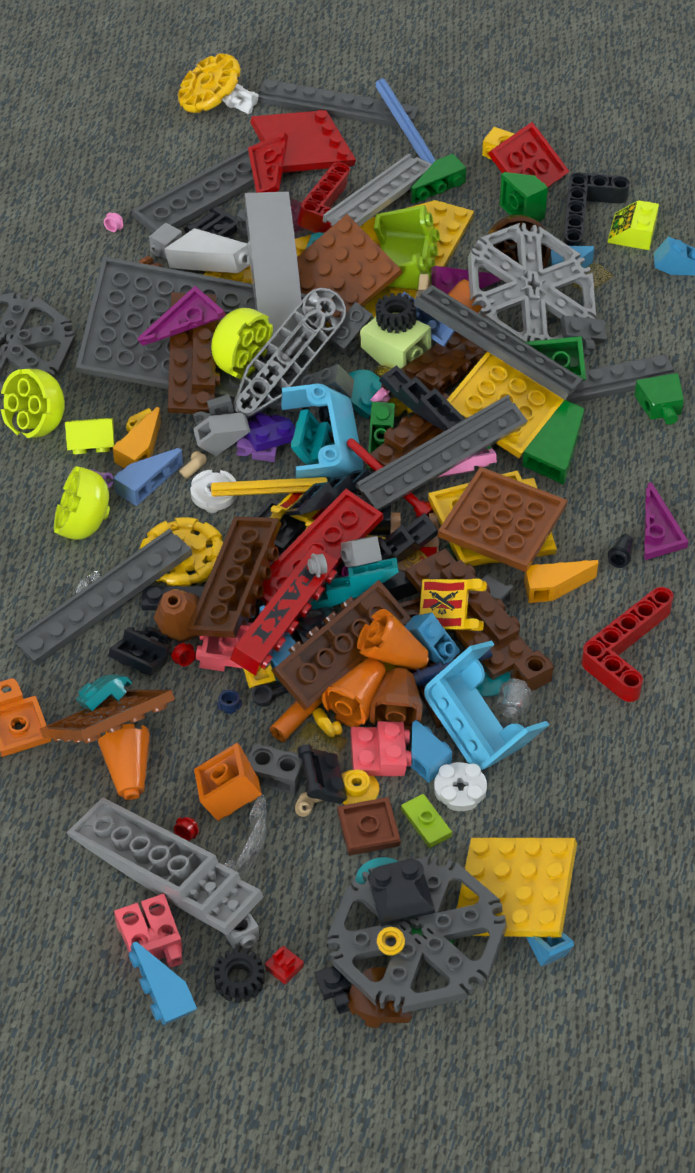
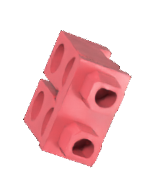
M165 894L141 901L142 912L138 903L114 911L116 925L119 932H121L128 952H131L130 947L132 943L137 941L158 960L165 958L169 967H175L183 963L181 937ZM155 904H160V905H161V906H158V907H155V908L150 909L151 906H153V905H155ZM130 913L135 914V915H132V916H129V917L124 918V916L127 915V914H130Z

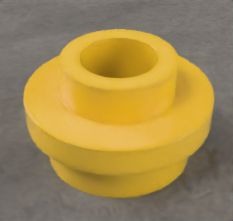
M387 927L379 932L377 946L382 953L392 956L400 953L404 948L405 937L398 928ZM394 938L396 939V944L388 946L386 940Z

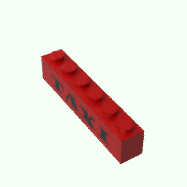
M313 545L235 645L230 660L255 676L261 668L266 670L273 659L271 656L273 652H279L286 642L285 636L288 633L292 635L299 625L298 619L301 616L303 618L307 616L312 608L310 603L313 599L318 601L325 590L323 586L326 583L331 584L336 577L337 571H335L338 560ZM312 553L316 555L323 554L326 559L327 573L321 574L319 578L316 577L315 573L311 574L308 568L307 561L311 559Z

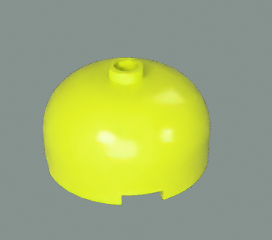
M239 308L228 313L220 321L212 338L211 350L213 359L221 370L238 379H242L246 367L272 337L273 325L268 321L269 316L251 308ZM265 349L260 356L265 357L268 350ZM253 364L249 368L246 377L256 370Z
M18 369L7 377L1 394H4V409H1L4 423L18 435L20 431L14 428L12 418L15 412H19L17 415L18 426L21 429H34L30 433H23L27 438L42 437L55 430L63 417L65 408L64 394L57 380L49 373L39 369Z
M76 466L64 484L63 489L65 491L60 505L57 504L54 532L69 539L80 540L93 535L98 530L103 519H107L110 506H108L109 490L103 477L95 471Z

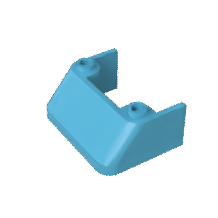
M323 384L282 388V410L328 405L335 442L334 445H327L319 450V464L296 466L295 479L325 477L329 482L334 477L347 476L353 471L363 470L364 467L363 460L347 446V440L350 438L359 443L352 402L347 396Z
M492 641L469 646L434 677L424 690L427 702L469 764H477L481 770L489 768L521 749L549 726L547 721L525 728L520 724L513 723L503 729L476 689L485 677L484 668L478 659L495 645Z

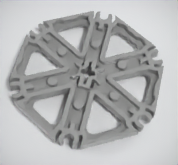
M520 223L480 237L474 245L475 248H472L468 255L470 301L475 299L472 305L482 306L478 314L523 342L563 338L562 334L555 337L548 335L546 310L559 319L563 316L595 319L596 307L593 272L587 274L591 268L581 267L585 259L579 258L581 256L580 253L540 226L537 229L536 225H533L530 231H528L525 223L521 227H519ZM508 239L514 240L517 243L518 263L493 247V245ZM541 245L547 246L562 256L564 261L543 269ZM478 268H485L506 282V284L486 292L481 291L479 288ZM572 283H578L582 287L583 306L557 289ZM521 304L523 331L517 332L500 321L497 313Z

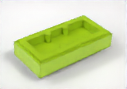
M424 794L401 805V811L429 848L452 837V831Z

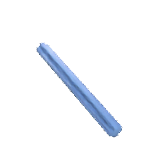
M385 79L377 80V90L420 159L433 164L436 159Z

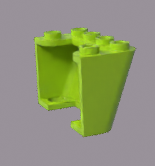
M421 205L376 214L374 231L381 244L380 248L403 272L387 287L418 290L420 274H428L431 286L432 267L436 266L435 256H438L437 242L440 241V234L438 229L434 228L432 214L428 213L426 206Z

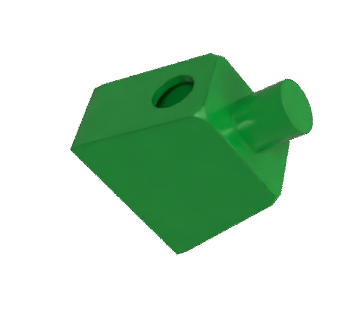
M678 373L636 380L634 396L651 420L663 418L667 425L676 423L678 420L677 415L682 413L684 402Z

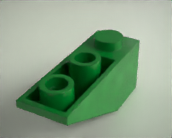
M454 154L435 160L412 186L411 203L424 201L429 197L466 183L465 165Z
M372 402L368 453H372L384 444L385 432L390 427L394 428L395 403ZM367 464V469H368V470H373V469Z

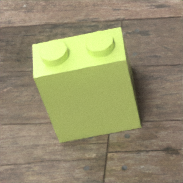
M375 317L360 330L361 347L387 371L396 365L401 369L432 348L431 327L416 320V324L412 325L413 328L410 330L406 328V332L399 330V333L395 334V330H392L391 333H388L387 329L383 331L381 326L378 327Z

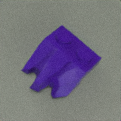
M259 412L252 416L251 421L248 422L250 432L242 438L249 440L255 451L258 452L291 443L296 428L288 418L275 414L267 416Z

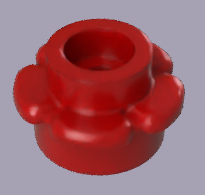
M181 643L174 648L171 657L175 664L185 667L193 663L196 653L190 643Z
M179 817L173 828L175 835L187 841H190L192 838L195 839L199 833L196 821L190 817Z

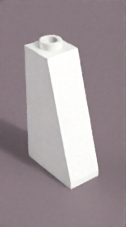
M195 228L164 249L169 267L175 269L239 273L250 265L247 243Z

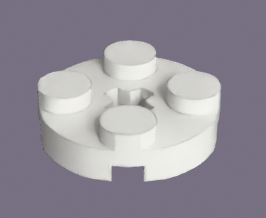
M206 470L193 478L190 490L191 499L195 505L209 513H216L234 503L238 496L213 497L210 492L212 483L236 482L235 478L226 471L220 470V473H212V470Z
M462 762L445 764L440 767L439 773L435 777V796L451 810H471L481 800L483 801L486 796L487 781L477 764ZM457 783L467 785L463 791H459L458 787H453Z

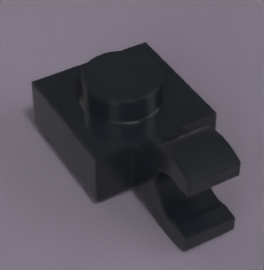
M334 966L314 972L323 999L328 1000L332 998L338 1014L348 1012L349 1007L347 1004H349L346 993L349 992L350 984L347 978Z

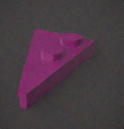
M442 266L432 267V285L446 294L461 280L466 279L469 281L468 270ZM478 271L480 289L501 280L492 273Z
M194 286L144 331L137 340L142 346L224 318L226 314L223 309Z
M652 482L648 483L645 489V560L688 547L689 542Z

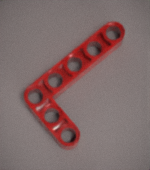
M344 163L332 164L302 201L297 220L300 227L315 233H325L332 227L331 222H323V217L326 212L332 209L331 206L346 188L350 172L348 165Z
M657 587L584 644L581 660L582 667L626 702H634L639 699L643 677L640 672L619 655L670 615L674 595L666 587Z

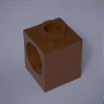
M537 650L514 662L512 677L527 694L552 681L554 666L548 657H545L540 650Z

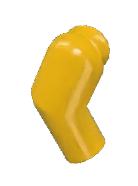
M147 408L131 416L126 424V430L129 432L133 427H136L148 413L152 412L151 409Z
M317 708L313 711L314 720L328 737L335 738V735L342 734V726L339 721L331 723L322 708Z

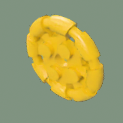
M217 54L216 57H207L196 64L197 67L193 71L190 70L180 85L181 89L178 91V101L185 111L190 113H201L202 110L208 111L222 103L221 100L226 95L229 96L238 83L237 78L240 76V64L232 55Z
M179 517L175 518V521L161 522L147 533L148 537L142 540L140 549L169 528L192 549L193 555L170 570V574L166 573L156 580L158 583L162 581L167 586H191V584H202L208 580L223 544V537L215 527L207 522L204 524L200 523L196 518ZM195 531L200 532L198 536L193 533ZM194 570L195 574L188 575L187 572Z

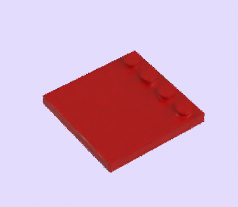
M326 110L251 116L250 123L261 142L284 131L288 135L282 173L328 169L334 163H344L349 167L355 165L356 158Z

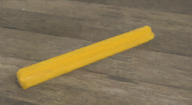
M325 477L216 482L211 484V495L213 497L299 493L306 492L315 483L328 481Z

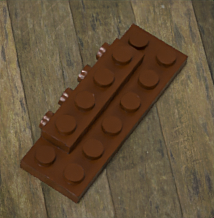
M171 292V307L186 293ZM205 294L216 303V294ZM221 319L170 336L168 413L194 414L200 411L210 413L207 401L215 399V386L220 385V372H215V367L218 366L212 356L211 344L214 332Z
M455 331L445 347L439 343L402 367L401 370L411 380L417 377L430 391L436 388L442 394L445 389L456 384L465 375H468L487 351ZM382 384L381 387L388 391V389Z
M445 392L442 393V395H443L446 399H448V398L450 397V395L452 394V393H450V394L448 395V394H446ZM414 412V415L410 418L407 416L403 417L397 428L390 427L384 434V444L370 454L381 465L386 466L444 431Z
M234 516L187 630L190 635L236 638L240 626L247 625L249 618L255 617L256 600L263 597L264 580L270 579V565L272 561H277L279 552L274 542L281 527L279 518Z
M446 549L405 570V576L420 594L422 579H477L471 564L465 565L462 560L456 561ZM488 584L486 591L469 590L467 619L472 618L483 621V630L451 631L466 649L469 646L492 641L495 644L490 648L493 657L480 661L484 671L494 680L512 670L515 661L533 653V651L519 636L520 623L515 616L509 617L505 612L502 600L499 598L494 599L490 594Z
M380 580L374 583L357 599L354 600L351 596L340 605L343 610L339 614L333 611L323 620L326 624L321 629L318 626L314 627L306 634L308 640L303 644L300 640L288 649L291 654L271 670L304 710L320 698L329 686L366 658V656L359 653L361 650L357 648V641L364 625L368 624L370 626L374 621L371 617L374 613L381 609H386L403 625L411 619Z

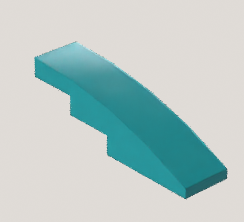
M397 558L348 567L349 576L336 578L331 584L326 583V590H324L318 601L313 599L310 603L312 608L318 609L338 605L348 600L351 596L353 599L360 596L378 580L381 583L385 582L399 572Z

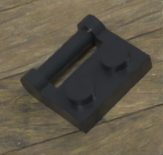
M215 206L210 209V213L200 220L185 226L184 232L187 234L195 228L227 238L237 231V220L223 209Z
M310 744L299 746L297 752L298 757L302 759L307 781V796L338 804L343 803L347 796L337 754L313 749Z

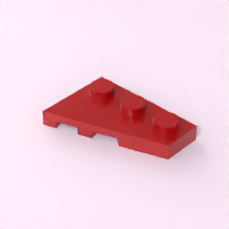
M285 131L248 148L256 193L279 191L288 135Z

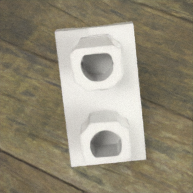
M237 84L229 96L226 95L221 101L225 102L229 108L235 107L250 114L253 106L257 105L259 96L257 93L250 92Z

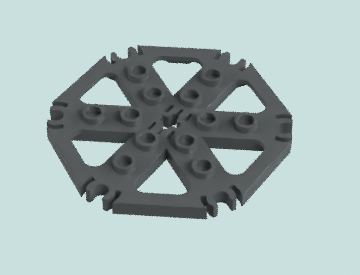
M16 292L0 295V304L6 303L9 305L0 322V345L5 340L7 344L0 348V376L8 362L17 370L39 369L49 373L56 379L55 374L59 376L75 342L70 320L38 296L33 300L32 294L29 295L28 299H23L21 292L17 295ZM35 309L41 310L54 320L53 323L24 329L32 311ZM61 344L55 358L51 361H44L31 351V349ZM0 383V396H4V394H1L4 383Z
M430 856L415 859L423 865L425 878L435 908V913L385 926L378 925L348 931L344 925L352 905L356 902H362L378 917L368 882V875L374 868L368 869L369 873H362L363 880L366 883L358 884L353 880V889L349 885L347 886L327 936L329 950L339 949L336 952L330 953L333 966L375 1006L379 999L380 1007L384 1009L385 1004L391 1000L395 1001V1012H399L402 1007V1013L442 1005L468 999L467 994L470 996L474 995L471 983L476 982L483 987L485 985L484 978L489 981L507 928L505 915L495 916V914L503 912L502 904L499 898L457 862L452 870V861L449 859L444 867L438 866L439 862L436 856L432 861ZM453 881H461L479 897V901L475 905L441 912L449 887ZM410 926L416 930L421 929L422 936L418 934L412 936ZM384 928H398L405 937L403 950L396 955H392L381 981H370L353 965V961L386 955L377 946V936ZM487 932L490 935L483 956L476 961L467 958L450 942V940ZM388 938L386 944L393 946L396 944V939ZM423 959L449 982L448 986L421 993L412 991Z

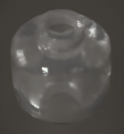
M509 679L508 682L501 684L496 705L505 717L518 718V715H524L528 712L532 691L525 681Z

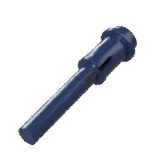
M489 649L478 659L479 662L493 657L491 650ZM439 662L422 670L417 668L416 672L412 673L417 687L422 686L424 688L425 684L429 683L451 662L445 664Z

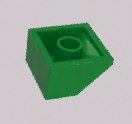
M502 173L499 206L509 215H525L538 222L545 219L548 193L546 184L533 175Z

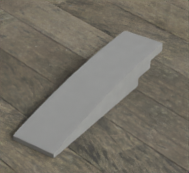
M289 192L245 193L248 252L255 309L269 316L268 321L273 325V336L302 301ZM291 317L284 328L292 332L298 323ZM298 331L283 348V353L292 345L297 337H300L301 334ZM278 333L271 341V344L279 348L286 339ZM304 337L302 338L301 344L298 345L297 348L292 352V355H296L297 352L301 349V347L306 343ZM267 351L265 356H272V354Z
M104 797L67 831L71 838L157 895L165 894L167 901L226 935H229L263 898L260 889L241 880L238 872L219 863L216 855Z

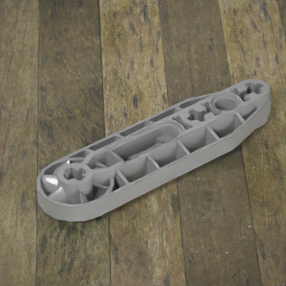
M327 288L313 289L303 298L246 367L232 403L234 413L243 412L246 414L247 419L282 398V394L273 399L269 393L275 385L280 388L291 387L342 324L346 316V307L343 299L336 292ZM335 310L341 312L340 317L332 316ZM291 317L298 323L292 332L284 328ZM330 319L333 327L327 328L325 323ZM298 331L301 334L300 337H297L292 345L283 353V348ZM278 333L286 339L279 348L271 344V341ZM315 337L323 342L316 352L308 346ZM302 338H306V343L301 347L297 354L292 359H290L289 357L292 355V352L297 348L298 345L301 344ZM265 349L272 354V357L266 364L257 359ZM302 353L310 357L303 368L295 362ZM252 364L259 371L253 380L246 377ZM288 369L297 373L290 384L282 378ZM272 373V377L267 381L265 377L267 374ZM244 385L246 388L242 393H240L242 386ZM253 387L260 389L262 394L255 393ZM246 401L250 402L247 408L243 409L241 407ZM262 401L266 403L258 408Z

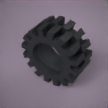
M390 293V297L384 295L383 300L379 299L378 303H376V322L383 331L387 329V332L391 333L392 330H395V334L399 333V330L406 332V328L410 330L413 328L412 325L416 324L417 313L414 299L412 297L409 298L407 294L402 297L401 293H397V296H394V293Z
M233 948L234 954H231L229 950L226 951L225 958L220 955L218 963L214 965L216 990L219 989V994L222 997L226 995V1000L230 1002L232 998H235V1003H240V998H244L245 1002H248L251 995L255 998L258 996V991L261 992L263 989V984L265 983L264 965H262L261 958H257L255 952L252 951L248 955V949L243 948V952L239 953L238 948ZM236 968H244L250 973L249 979L241 983L231 981L228 976Z

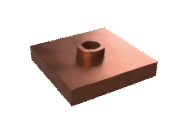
M389 797L337 806V813L348 856L401 846Z

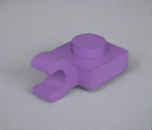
M241 438L237 442L238 449L236 455L248 456L252 454V459L275 462L278 446L256 452L249 440Z

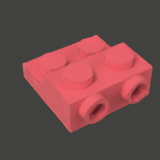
M248 622L247 625H241L236 638L200 636L199 640L203 641V645H198L196 651V660L200 661L199 668L223 672L225 671V666L243 668L230 660L235 645L252 623Z
M378 721L377 727H351L352 770H362L368 776H405L407 766H411L412 757L411 751H406V745H409L410 732L409 729H404V722Z

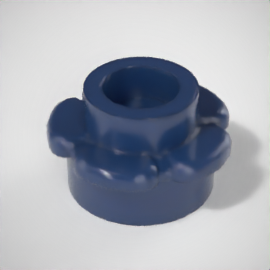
M224 690L218 697L217 707L220 711L224 710L225 713H234L236 709H240L242 706V700L239 699V694L234 690Z

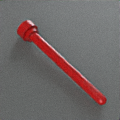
M353 438L347 440V446L375 472L384 467ZM412 492L403 497L414 507L415 515L418 518L424 513L428 517L429 513H434L429 502L420 501Z

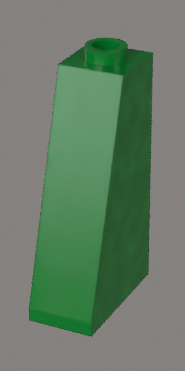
M564 400L524 450L522 466L560 484H564L583 424L584 408Z

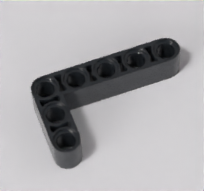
M573 173L570 175L563 243L568 246H582L586 201L625 203L629 195V179L623 176L591 173Z

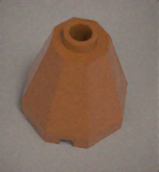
M172 589L163 594L157 606L154 619L161 633L167 635V639L171 638L184 643L196 637L195 635H190L187 628L200 598L198 595L179 589Z
M401 667L387 672L371 701V723L375 725V721L404 722V729H409V731H411L412 723L415 720L421 723L423 705L411 672Z

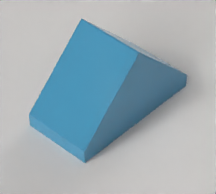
M562 932V937H526L541 967L566 956L574 946L573 940L564 932Z

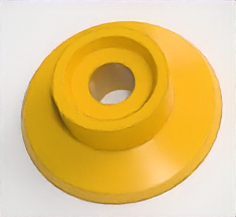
M358 769L342 773L347 799L343 802L344 805L375 800L377 798L379 783L374 776H368L366 772Z

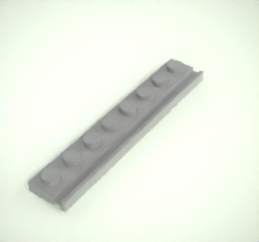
M411 154L406 155L326 212L323 222L329 221L331 226H333L348 214L361 226L410 190L432 164L418 157L415 159L411 158Z

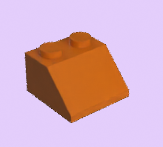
M238 743L194 769L200 802L217 821L231 815L235 810L262 795L258 777Z

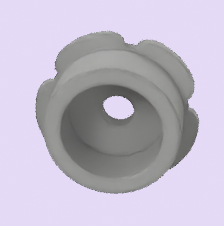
M312 553L311 559L307 561L308 568L311 574L315 573L316 577L319 578L321 574L327 573L326 559L323 554L316 555Z

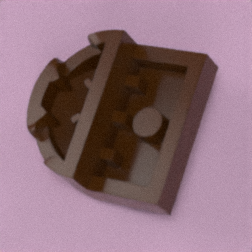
M372 967L363 971L362 974L372 982H379L383 979L387 967ZM353 984L349 989L347 996L349 1000L348 1007L353 1015L357 1014L365 1020L364 1024L366 1026L379 1028L381 1023H409L412 1019L411 1011L402 1013V1007L399 1012L394 1011L395 1001H388L384 1009H382L379 999L375 1006Z

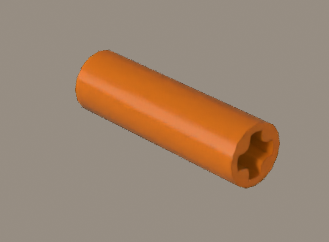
M322 696L305 710L295 701L269 728L272 736L281 742H285L322 703Z

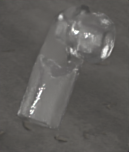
M93 571L81 578L72 593V597L102 576L100 572Z

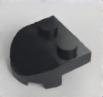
M147 626L144 631H135L134 627H129L124 630L123 639L110 647L108 656L121 664L128 665L143 674L152 676L166 664L170 643L167 642V635L162 634L158 629Z

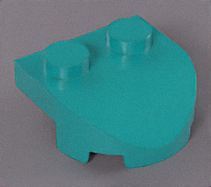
M356 370L349 373L354 379L352 397L349 399L352 402L354 411L368 419L371 415L372 407L370 399L379 391L382 383L379 381L380 377L369 370Z
M309 409L300 411L295 433L291 441V448L303 463L307 465L319 464V450L324 446L335 444L330 442L329 433L332 432L330 424L328 422L319 423Z
M122 675L102 676L92 684H85L78 691L79 696L75 700L82 707L93 711L107 697L119 701L126 693L124 686H130L132 681Z

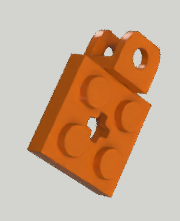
M11 678L1 681V757L52 742L51 739H46L41 734L40 728L47 725L36 695L23 699L21 689L15 679ZM10 687L11 691L4 693L2 689ZM20 722L21 725H25L23 729H13L16 723Z

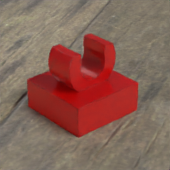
M284 945L265 963V969L285 985L304 967V961Z

